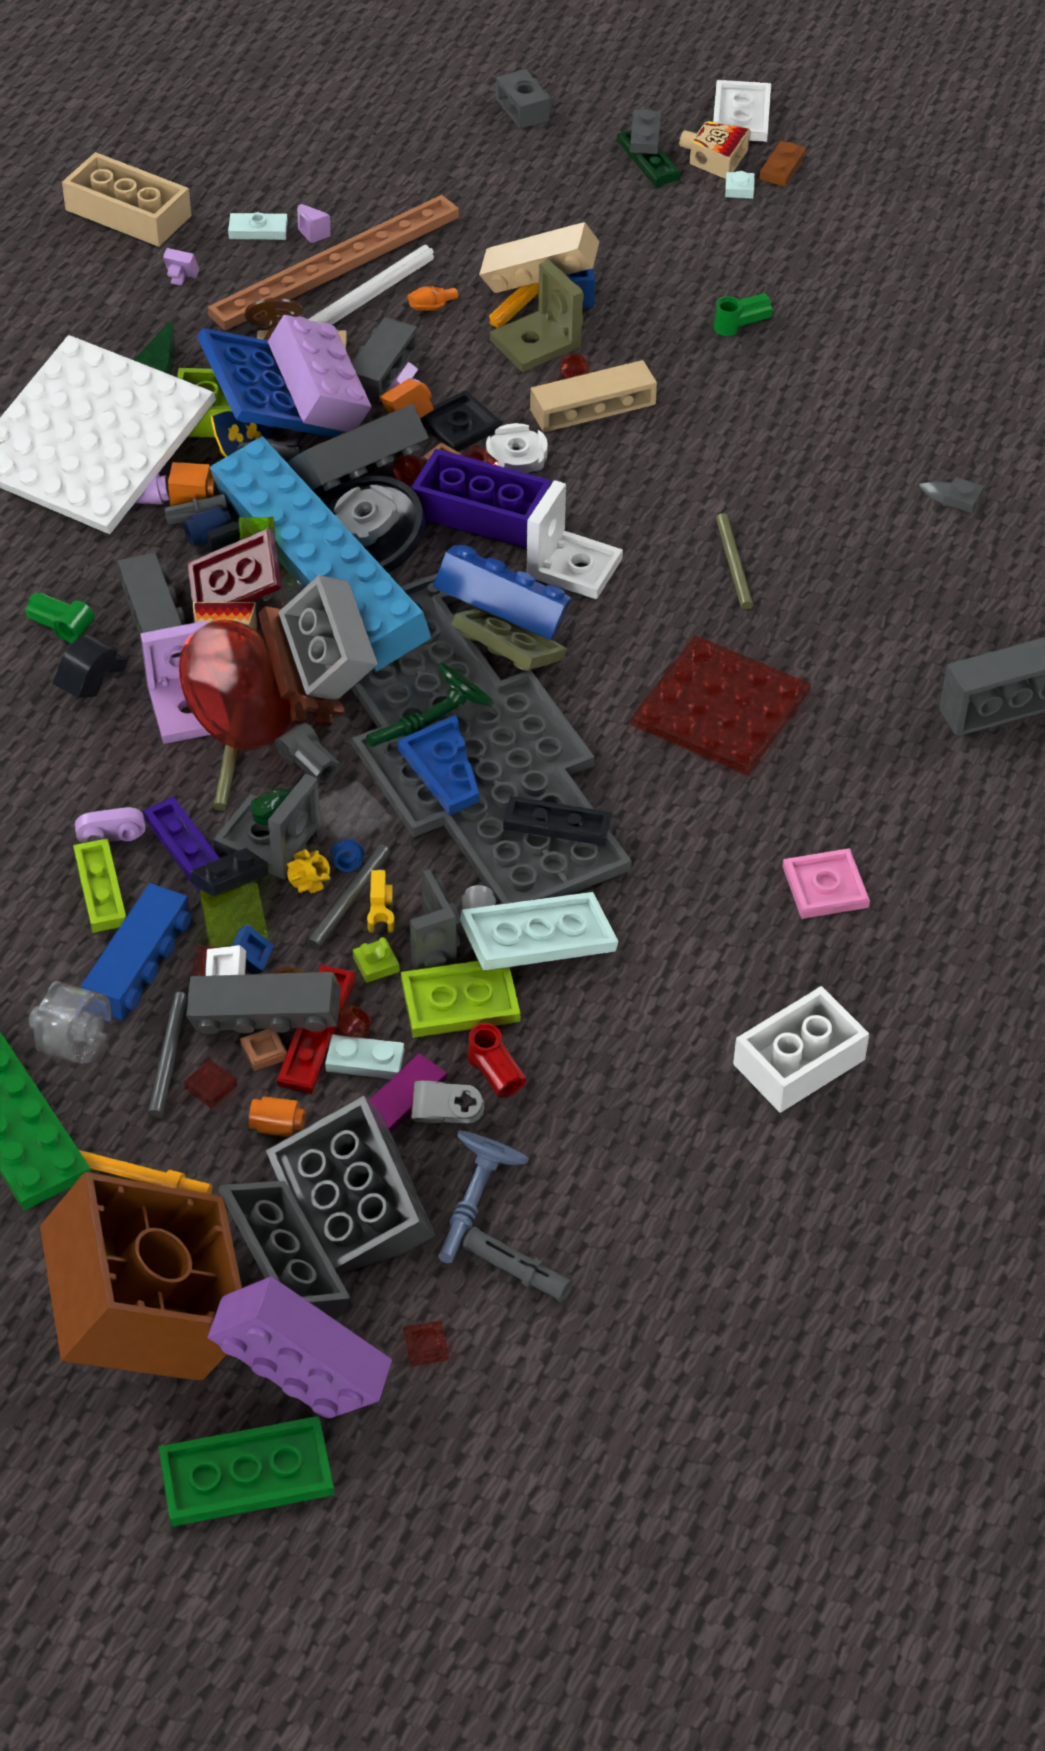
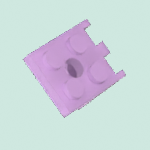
M201 621L140 633L147 688L163 744L228 731V721L214 678L207 622ZM175 653H183L180 657H171ZM185 707H194L197 709L193 713L181 712V710Z

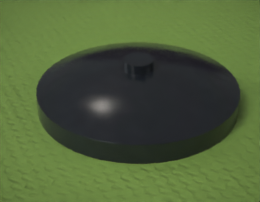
M366 476L346 481L325 493L320 500L334 515H336L334 508L337 501L351 489L360 487L362 491L371 489L370 485H379L386 488L392 494L399 513V520L388 532L377 538L375 543L363 546L387 573L401 566L419 546L425 531V513L417 494L404 482L386 476ZM363 511V512L360 514V516H361V517L366 516V515H368L370 512L365 513V512Z

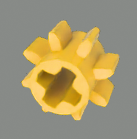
M305 849L295 853V860L287 863L289 867L287 871L289 882L295 888H298L299 893L309 890L312 894L324 889L322 883L330 880V866L327 859L320 855L318 850L309 853Z

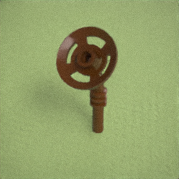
M285 298L262 299L250 304L245 309V319L250 324L268 330L263 339L267 341L284 314L293 317H304L303 306L294 300ZM265 310V313L260 318L254 317L256 313Z

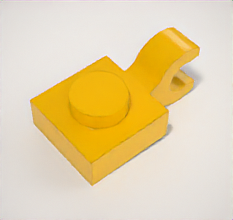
M371 870V908L367 916L368 930L370 933H374V925L382 921L388 924V933H392L395 928L394 914L386 906H393V884H386L385 870Z

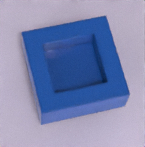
M247 924L239 929L232 946L240 945L246 950L245 969L251 974H259L263 971L274 945Z

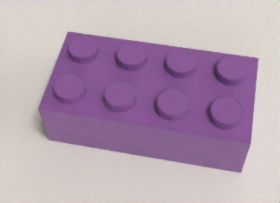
M272 1276L222 1296L207 1337L219 1345L224 1353L237 1357L252 1367L254 1373L270 1379L282 1387L284 1393L300 1399L312 1407L314 1413L324 1418H333L378 1402L392 1362L391 1358Z

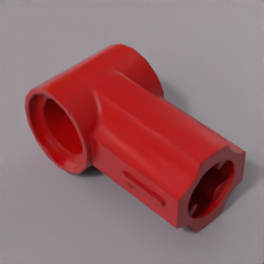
M490 1023L477 1024L469 1032L468 1062L474 1068L481 1071L498 1098H507L525 1086L526 1077L501 1042L502 1034L500 1030Z

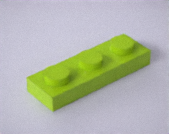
M108 838L73 845L92 933L119 928L126 919V914Z

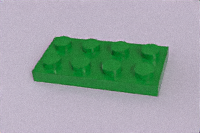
M320 1416L158 1446L171 1527L334 1495Z

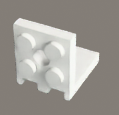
M554 480L527 520V573L536 580L597 599L621 562L623 549L565 531L566 484ZM585 563L587 566L577 567L575 564Z

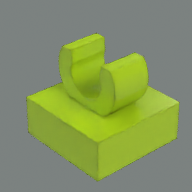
M384 937L379 938V941L370 944L364 943L361 947L353 949V958L366 983L400 972L399 962Z

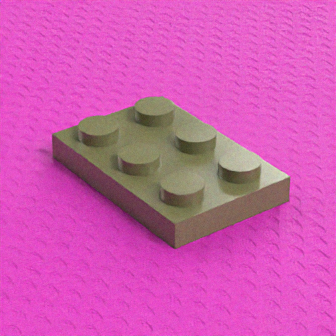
M480 608L455 613L451 624L462 631V635L465 638L483 643L488 646L487 649L491 653L507 657L513 661L514 666L526 671L562 661L567 651V648L553 640L546 639Z

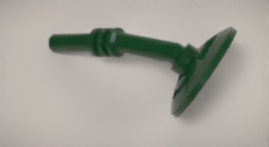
M440 663L438 665L440 673L451 687L447 693L449 697L421 714L413 713L412 715L400 718L399 722L367 734V743L370 747H374L400 736L406 737L420 731L456 709L460 704L464 705L467 700L491 707L494 701L466 677L446 664Z

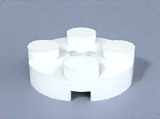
M519 423L503 425L495 430V435L491 439L489 436L486 441L487 459L490 464L529 473L541 470L547 458L548 443L545 435L539 430L538 434L530 431L529 425Z

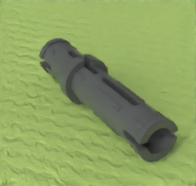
M477 1227L471 1228L463 1242L464 1250L474 1253L494 1266L522 1280L523 1286L529 1289L535 1287L555 1298L560 1303L564 1302L570 1294L573 1280L567 1279L547 1268L545 1261L539 1258L533 1260L507 1244L480 1231Z

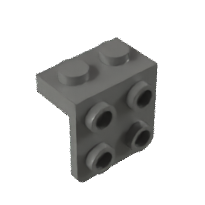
M429 869L421 872L424 915L410 920L412 965L415 970L439 967L456 962V947L460 946V938L456 930V924L460 923L457 908L453 903L448 904L441 879H435Z

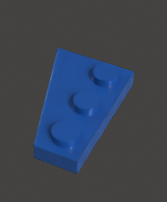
M456 715L397 740L399 752L449 815L479 802V791L471 764L467 758L465 743L460 734Z

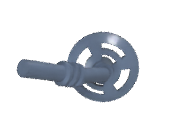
M458 1131L457 1137L461 1142L477 1154L475 1163L478 1165L463 1201L457 1203L450 1218L451 1228L438 1255L442 1262L452 1263L465 1232L470 1231L472 1228V1224L478 1214L477 1204L491 1171H496L498 1164H527L529 1158L526 1155L487 1137L467 1131Z

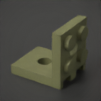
M550 260L540 263L539 311L490 331V341L521 372H525L580 348L584 301L582 289L575 285L565 275L563 270L558 269ZM526 340H535V341H537V342H535V343H527V342H524V341H526Z

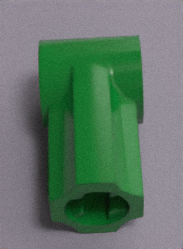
M765 293L740 300L731 296L719 298L716 301L714 331L722 336H731L739 331V326L772 317L773 309L770 298Z
M35 592L29 598L25 609L27 618L53 628L60 639L69 643H74L95 621L94 612L84 602L76 600L71 604H67L43 593Z

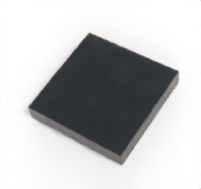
M467 390L433 406L434 410L420 418L424 428L440 442L457 452L494 434L495 430L502 426V421Z

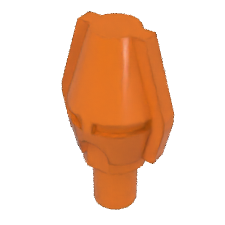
M425 286L408 294L407 298L410 307L415 310L436 311L443 308L447 301L457 299L458 291L456 288L444 290L439 287Z

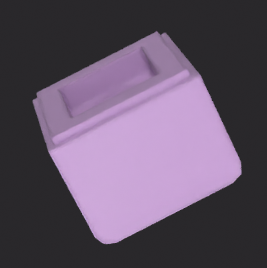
M298 205V230L310 243H314L330 237V216L309 206Z

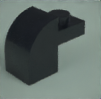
M84 635L72 643L60 661L53 684L77 698L96 697L105 673L123 672L129 659L117 654L118 649L114 646L105 644L90 635Z

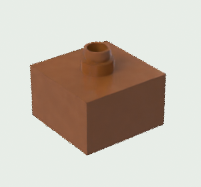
M84 1172L40 1225L61 1361L184 1379L204 1380L227 1355L221 1350L219 1345L207 1338L222 1296L242 1289L224 1198L222 1196Z

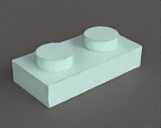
M332 1035L325 1063L326 1072L392 1079L401 1070L404 1043Z

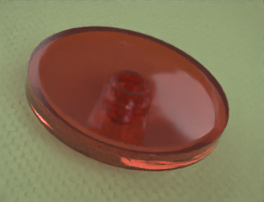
M226 619L207 623L189 636L180 655L179 677L186 702L204 729L220 742L240 750L263 748L283 735L292 720L291 705L289 699L281 698L265 637L246 624Z

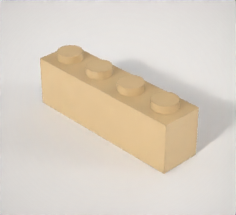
M583 222L486 249L479 275L494 293H499L539 282V264L550 260L558 269L563 270L565 275L593 268L599 240L588 225Z
M641 360L532 387L530 410L544 433L656 405L657 382L645 362Z

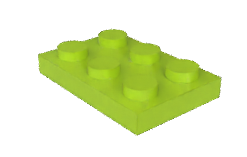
M474 961L401 972V982L413 1038L470 1030L481 1023H490L497 1026L520 1022V1009L510 967L483 971L480 962Z

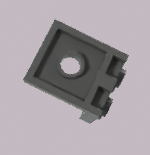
M308 774L302 777L268 819V825H260L253 820L250 804L257 796L250 794L213 839L214 849L230 855L237 850L247 848L269 863L268 873L285 880L288 871L287 863L295 859L294 854L307 849L306 843L311 836L318 838L321 835L318 779ZM262 830L269 832V835L265 837H256L253 835L254 833Z

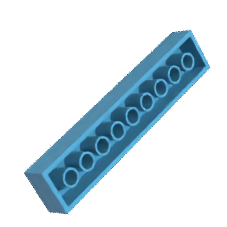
M263 436L209 467L220 495L225 494L227 503L255 534L268 528L275 533L278 561L303 589L318 575L349 581L378 664L373 668L376 672L431 639L423 611Z

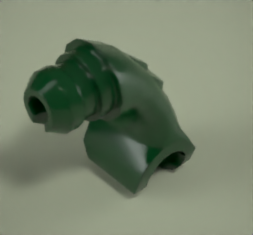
M277 788L254 798L250 804L253 820L260 825H268V819L289 795L290 791Z

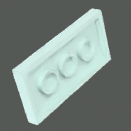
M593 892L463 909L460 916V922L483 971L616 952L619 942Z

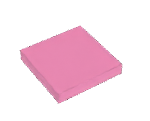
M850 848L783 859V869L801 919L869 908L870 900Z

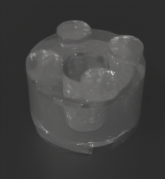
M59 981L52 982L40 1006H35L29 1016V1026L34 1028L37 1050L41 1053L75 1063L92 1062L106 1042L108 1034L102 1031L104 1021L111 1022V1005L108 997L104 994Z

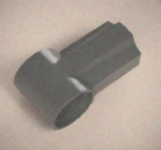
M304 722L275 739V746L280 757L289 765L296 763L306 774L317 778L318 783L326 784L334 779L340 770L339 761L320 744L316 732L308 723Z

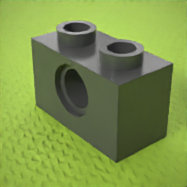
M526 69L496 77V100L520 129L549 120V113L552 108L551 98L539 86L537 79L533 78Z

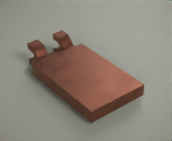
M265 606L258 615L280 696L290 701L292 721L304 722L307 720L305 711L315 712L318 710L317 718L319 725H332L334 723L332 715L342 716L345 713L344 707L340 702L341 697L336 701L306 695L278 613L281 609Z

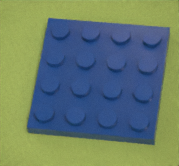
M206 328L201 329L197 338L236 420L244 423L250 422L268 427L290 429L295 432L313 433L319 436L337 437L342 434L343 431L303 423L267 340Z

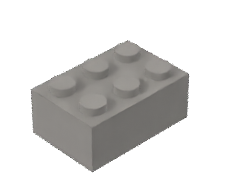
M318 575L278 612L307 696L337 701L378 665L349 581Z

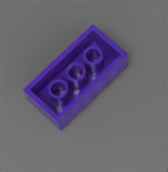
M435 449L413 484L412 489L421 502L426 520L527 548V520L551 486L552 480Z

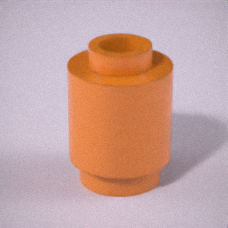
M263 1096L261 1100H252L249 1112V1128L257 1129L259 1134L291 1137L296 1134V1131L303 1130L306 1111L305 1109H300V1103L297 1100Z

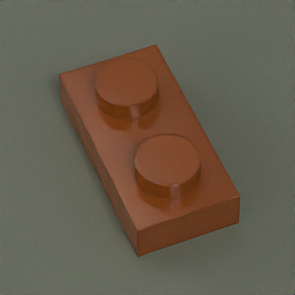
M780 141L761 169L759 179L786 186L806 156V148L792 142Z

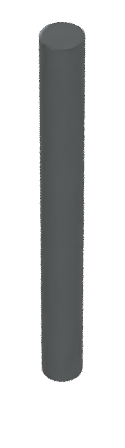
M380 844L308 939L307 943L310 947L318 950L371 880V870H378L391 853L386 845Z
M176 992L173 997L148 1111L150 1117L162 1118L188 1001V995L184 992Z

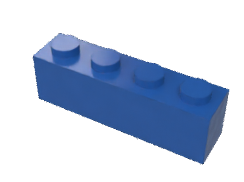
M454 545L445 553L433 584L434 588L546 639L551 640L558 633L572 599L564 595V590L554 585L544 586L536 582L535 578L526 572H513L505 568L506 565L497 559L482 558L476 555L474 549L465 545Z
M151 883L148 884L82 983L81 990L84 1007L122 1021L130 1010L137 1008L144 987L147 983H153L158 973L159 964L164 957L168 958L172 954L176 938L180 932H185L191 923L192 913L189 912L188 897L186 895Z

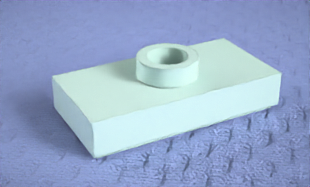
M259 212L230 213L229 239L286 240L287 214H263Z

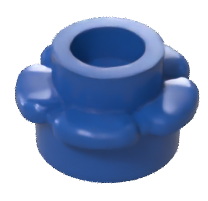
M344 839L332 846L330 850L332 855L331 861L341 871L350 872L356 870L362 863L364 848L362 845H358L356 840Z

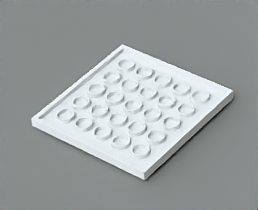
M68 335L0 417V488L111 534L216 401L214 393Z

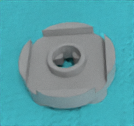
M370 485L371 489L362 491L360 487L351 489L337 501L334 508L335 516L363 546L375 543L377 538L388 532L399 520V513L392 494L386 488L379 485ZM363 511H364L365 513L370 512V513H369L368 515H366V516H363V517L360 516V514H361Z

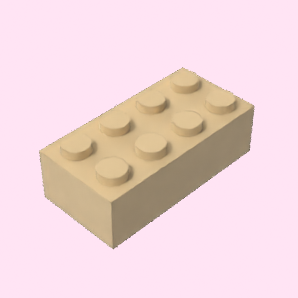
M96 152L62 181L65 209L67 211L158 247L191 217L189 188Z

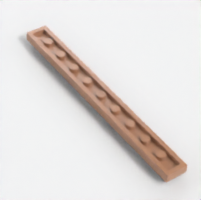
M443 195L433 198L208 306V316L226 331L247 321L245 319V309L250 304L268 298L292 299L458 219L459 208ZM265 310L256 313L254 317L265 312Z

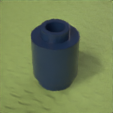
M217 506L190 515L189 520L183 521V528L191 545L198 543L201 546L208 543L206 531L232 523V520L226 510L222 511Z

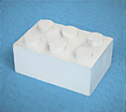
M821 986L737 1037L733 1064L781 1113L864 1061L869 1033Z

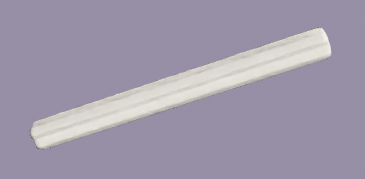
M427 245L421 246L308 320L318 323H329L331 325L335 324L434 259L433 249Z

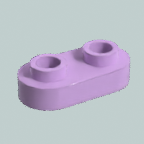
M132 807L85 813L75 821L76 837L81 843L107 838L108 842L119 840L132 841L145 832L144 815L140 810Z

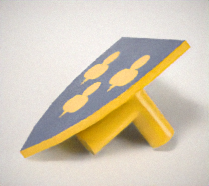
M226 411L210 416L214 436L220 447V453L225 457L236 452L241 442H253L261 436L265 439H271L273 431L266 425L250 422L244 423L236 420L233 412Z

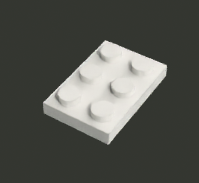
M717 80L713 122L750 128L749 141L767 142L771 83Z

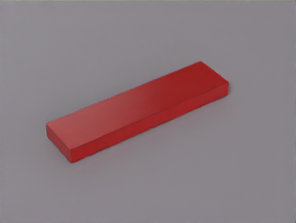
M321 965L318 972H333L341 987L338 1016L339 1026L356 981V974L352 971ZM326 1027L323 1031L297 1028L278 1075L277 1086L313 1094L327 1058L331 1036L336 1034L338 1027Z

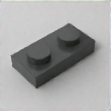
M649 109L634 110L630 152L658 154L661 111Z

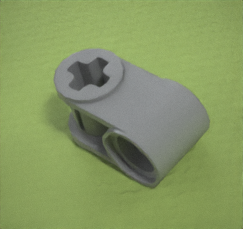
M437 1081L414 1082L411 1117L413 1121L468 1124L478 1121L483 1115L485 1109L484 1101L480 1092L471 1085L446 1084ZM469 1096L476 1106L472 1105L469 1107L468 1112H463L458 1103H464L465 1097Z

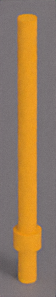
M79 1150L89 1167L94 1170L144 1183L211 1194L212 1184L185 1178V1173L168 1170L166 1173Z

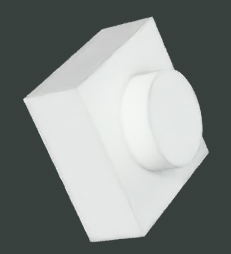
M240 945L207 949L206 976L245 975L246 950Z

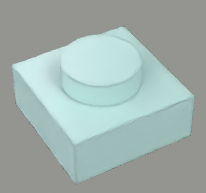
M743 171L726 172L725 197L753 199L754 173Z

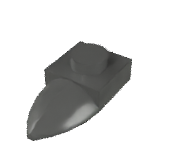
M955 477L953 482L933 481L919 484L920 488L934 500L973 513L984 492V486Z

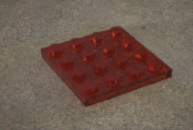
M694 635L632 715L631 725L749 776L809 694L811 683Z

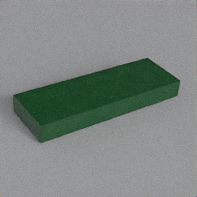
M632 130L617 134V142L655 187L680 180V171L659 147L658 154L630 152Z

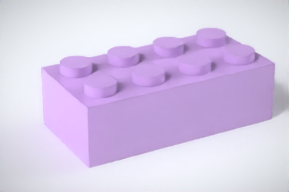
M284 314L269 338L268 344L303 423L344 432L358 428L372 406L335 326L329 323L310 321L300 316L293 317Z

